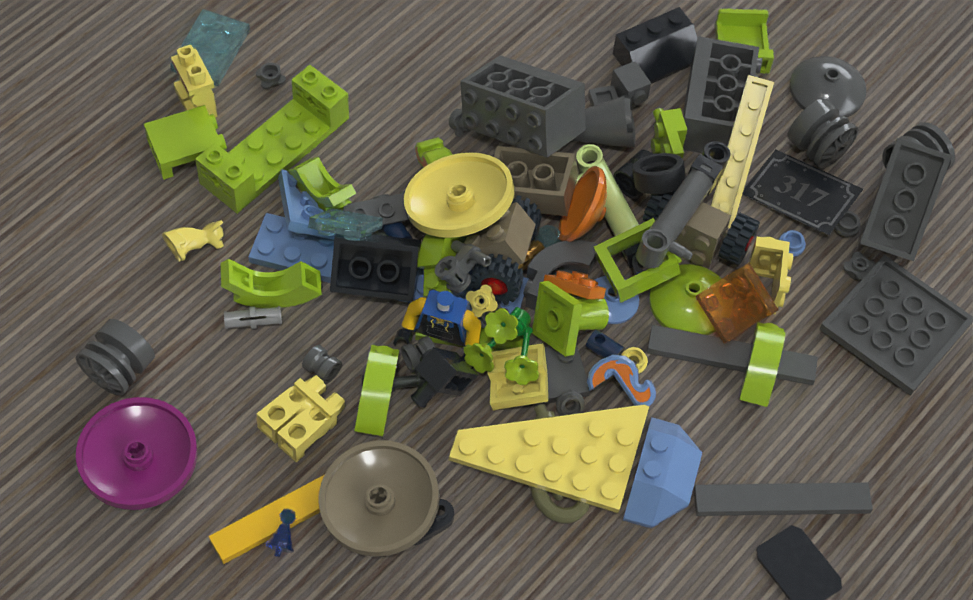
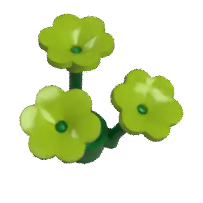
M515 307L510 315L504 308L488 313L485 317L487 323L485 333L493 338L487 345L481 346L478 343L466 345L463 349L466 354L465 361L479 373L491 372L494 369L491 353L496 343L504 344L507 340H514L516 337L523 335L521 355L516 356L514 360L511 359L505 362V377L510 381H516L519 385H526L529 381H536L539 377V372L537 371L538 363L534 360H529L527 357L530 335L533 332V329L529 326L531 323L530 315L519 307Z

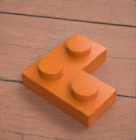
M557 271L556 275L545 274L544 281H550L566 293L586 299H604L606 288L598 286V282L589 279V274Z

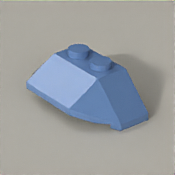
M651 417L624 514V521L653 528L689 506L702 451L680 425Z

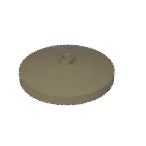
M369 441L350 448L330 465L320 485L319 509L328 532L340 545L352 552L365 556H388L408 549L428 532L438 512L439 488L432 467L419 452L407 445L394 441Z

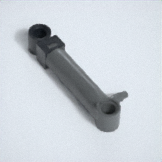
M712 141L705 145L702 155L699 154L695 159L688 175L650 229L643 233L636 252V259L642 266L647 268L659 267L668 251L686 260L692 258L693 253L676 243L675 240L706 195L709 196L716 186L718 179L723 175L731 155L730 149L724 143Z

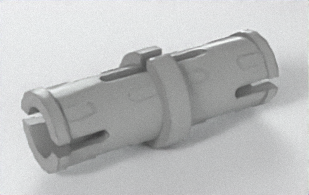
M255 306L249 307V310L224 311L225 329L250 326L251 329H257V326L282 324L281 307L255 309ZM266 316V318L240 320V318Z

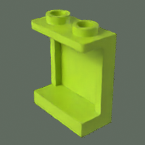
M719 9L715 22L716 39L759 47L758 58H762L760 73H770L774 53L772 49H769L766 26L769 16L768 10Z
M205 105L144 123L146 138L163 180L174 177L172 167L194 161L195 158L214 143L224 150L227 149L223 135H218L216 132L218 125L214 114L209 115Z

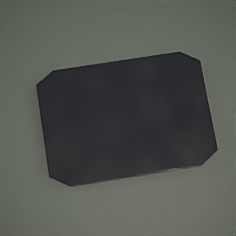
M791 525L756 548L758 561L789 600H827L842 589L841 577L801 528Z

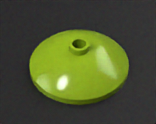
M693 264L679 265V275L651 288L649 295L650 308L656 320L663 327L710 335L718 331L729 318L732 308L730 290L719 275L705 267ZM689 289L696 290L697 292H691Z

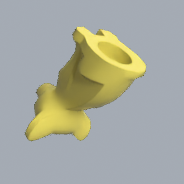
M223 221L209 223L202 230L192 227L176 228L162 233V236L177 261L180 262L185 260L187 252L201 249L207 243L216 249L222 248L224 246L222 242L224 234L220 225Z

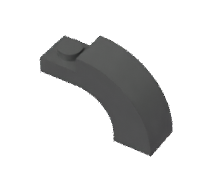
M583 240L563 241L550 245L539 252L527 268L526 278H529L523 292L527 296L525 307L535 310L539 283L544 281L545 274L556 275L557 271L569 273L577 271L590 274L597 260L594 246L598 244Z

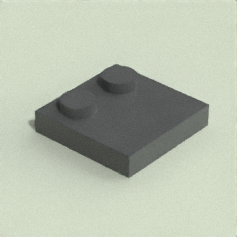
M577 343L575 354L566 357L554 348L546 347L548 402L537 403L534 406L555 403L559 395L568 390L576 391L582 397L590 396L591 390H589L587 384V377Z

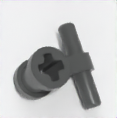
M455 240L451 248L458 254L455 257L447 256L441 259L435 267V274L439 279L447 282V288L452 293H460L471 282V275L468 272L473 266L478 263L488 267L491 264V257L482 253L480 248L472 244H464Z

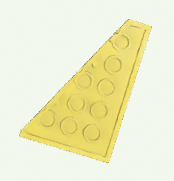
M637 405L458 430L449 461L619 513L649 406Z

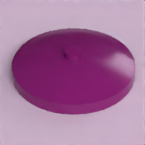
M147 397L127 398L104 407L85 425L76 447L77 468L84 485L90 493L107 505L127 510L146 509L171 499L187 484L197 462L196 437L188 419L174 406L164 401Z

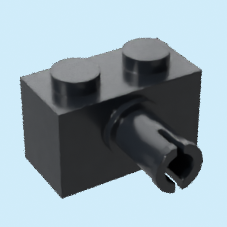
M433 347L421 356L420 363L415 368L425 381L411 395V398L417 405L425 408L437 392L461 396L479 375L457 352Z

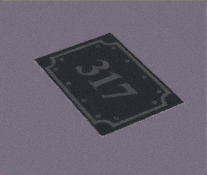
M775 149L744 188L742 195L830 235L864 189Z

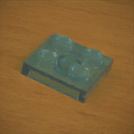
M332 208L309 217L308 228L318 230V234L333 236L337 233L344 235L346 240L358 241L361 240V237L370 236L373 232L382 229L383 218Z

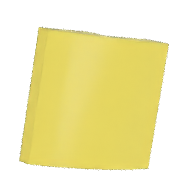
M543 343L529 345L527 357L529 360H534L538 363L537 371L539 372V377L536 381H529L526 385H519L516 381L508 380L505 377L506 370L504 368L507 360H514L516 356L521 355L522 347L493 351L491 353L494 369L487 374L491 381L490 405L493 410L548 402L547 363Z

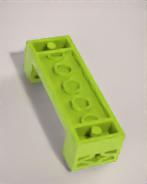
M308 65L291 79L293 99L231 151L226 152L218 144L214 143L195 158L199 184L238 214L278 180L281 169L286 171L291 169L349 119L348 93L313 66Z

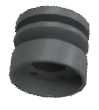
M821 98L810 104L799 114L789 128L787 137L799 150H807V157L813 160L818 168L823 169L836 162L845 154L857 138L859 130L854 123L849 122L846 116L839 117V110L828 99Z
M920 122L903 136L899 137L900 139L952 155L947 170L955 162V151L951 141L941 129L929 122ZM895 141L884 148L882 157L885 169Z
M108 319L96 333V341H89L85 349H82L75 358L79 367L93 382L109 393L122 396L129 388L128 385H132L136 380L135 373L141 374L153 361L155 354L150 344L132 327L117 319Z

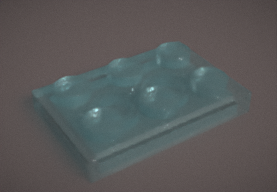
M202 9L181 47L192 45L193 49L196 48L214 85L219 86L248 35L250 26L248 23ZM171 62V71L177 73L173 63Z

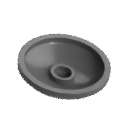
M830 56L812 57L801 62L793 71L790 80L791 95L800 108L804 110L816 100L826 98L839 110V117H849L855 114L863 105L867 92L864 78L854 66L844 60Z

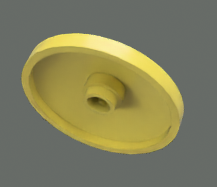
M481 153L454 154L430 163L411 179L405 190L404 206L410 222L418 230L428 235L444 238L466 236L489 227L506 213L514 198V183L507 166L495 157Z

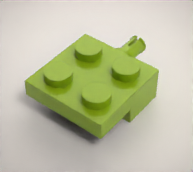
M662 108L655 109L653 111L656 121L654 124L655 136L651 139L653 154L670 153L678 155L683 159V146L687 127L681 108L665 111Z

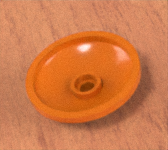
M597 166L589 168L575 185L568 215L561 216L558 236L561 241L572 242L589 232L597 221L600 222L606 213V207L604 206L607 199L606 176L603 169Z

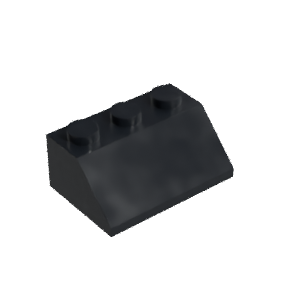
M678 7L616 34L612 54L621 66L636 61L651 84L691 66L697 34L694 24L683 10Z
M339 230L334 238L330 292L413 301L421 240Z

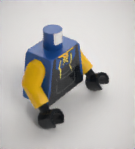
M430 290L427 298L420 297L409 304L401 324L403 328L397 331L393 344L396 346L398 339H404L407 344H411L413 338L411 330L464 347L468 344H479L481 321L471 311L469 301L453 296L449 291L439 292ZM463 353V355L461 356L464 360H465L466 354Z

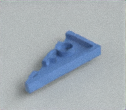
M281 169L278 180L287 230L296 234H309L334 240L337 232L341 231L338 226L331 227L326 222L328 215L325 211L318 207L316 201L307 191H302L301 194L295 187L297 180L286 170Z

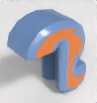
M608 356L598 361L589 371L587 379L589 390L594 389L614 375L635 406H650L656 398V388L652 381L645 380L644 384H640L639 369L635 362L627 356Z

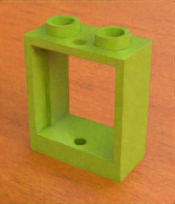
M654 218L594 246L596 259L620 303L680 274L679 263L682 262V259L669 251L665 255L666 261L662 262L659 267L647 269L627 280H624L611 257L640 243L643 233L649 230L655 222Z

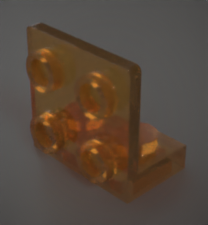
M750 263L729 273L696 295L697 301L723 343L731 341L753 324L779 310Z

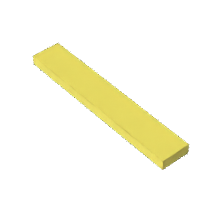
M750 75L746 79L728 142L731 155L723 175L718 179L710 205L731 215L728 228L731 227L737 215L774 85L772 81Z

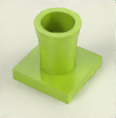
M550 281L539 283L532 333L565 357L575 354L578 331L602 330L606 327L609 320V309L605 299L574 298Z

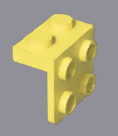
M757 236L747 264L746 274L773 278L770 314L775 315L778 307H783L785 293L789 292L791 277H788L787 273L792 266L793 253H789L790 242L776 240L772 237Z

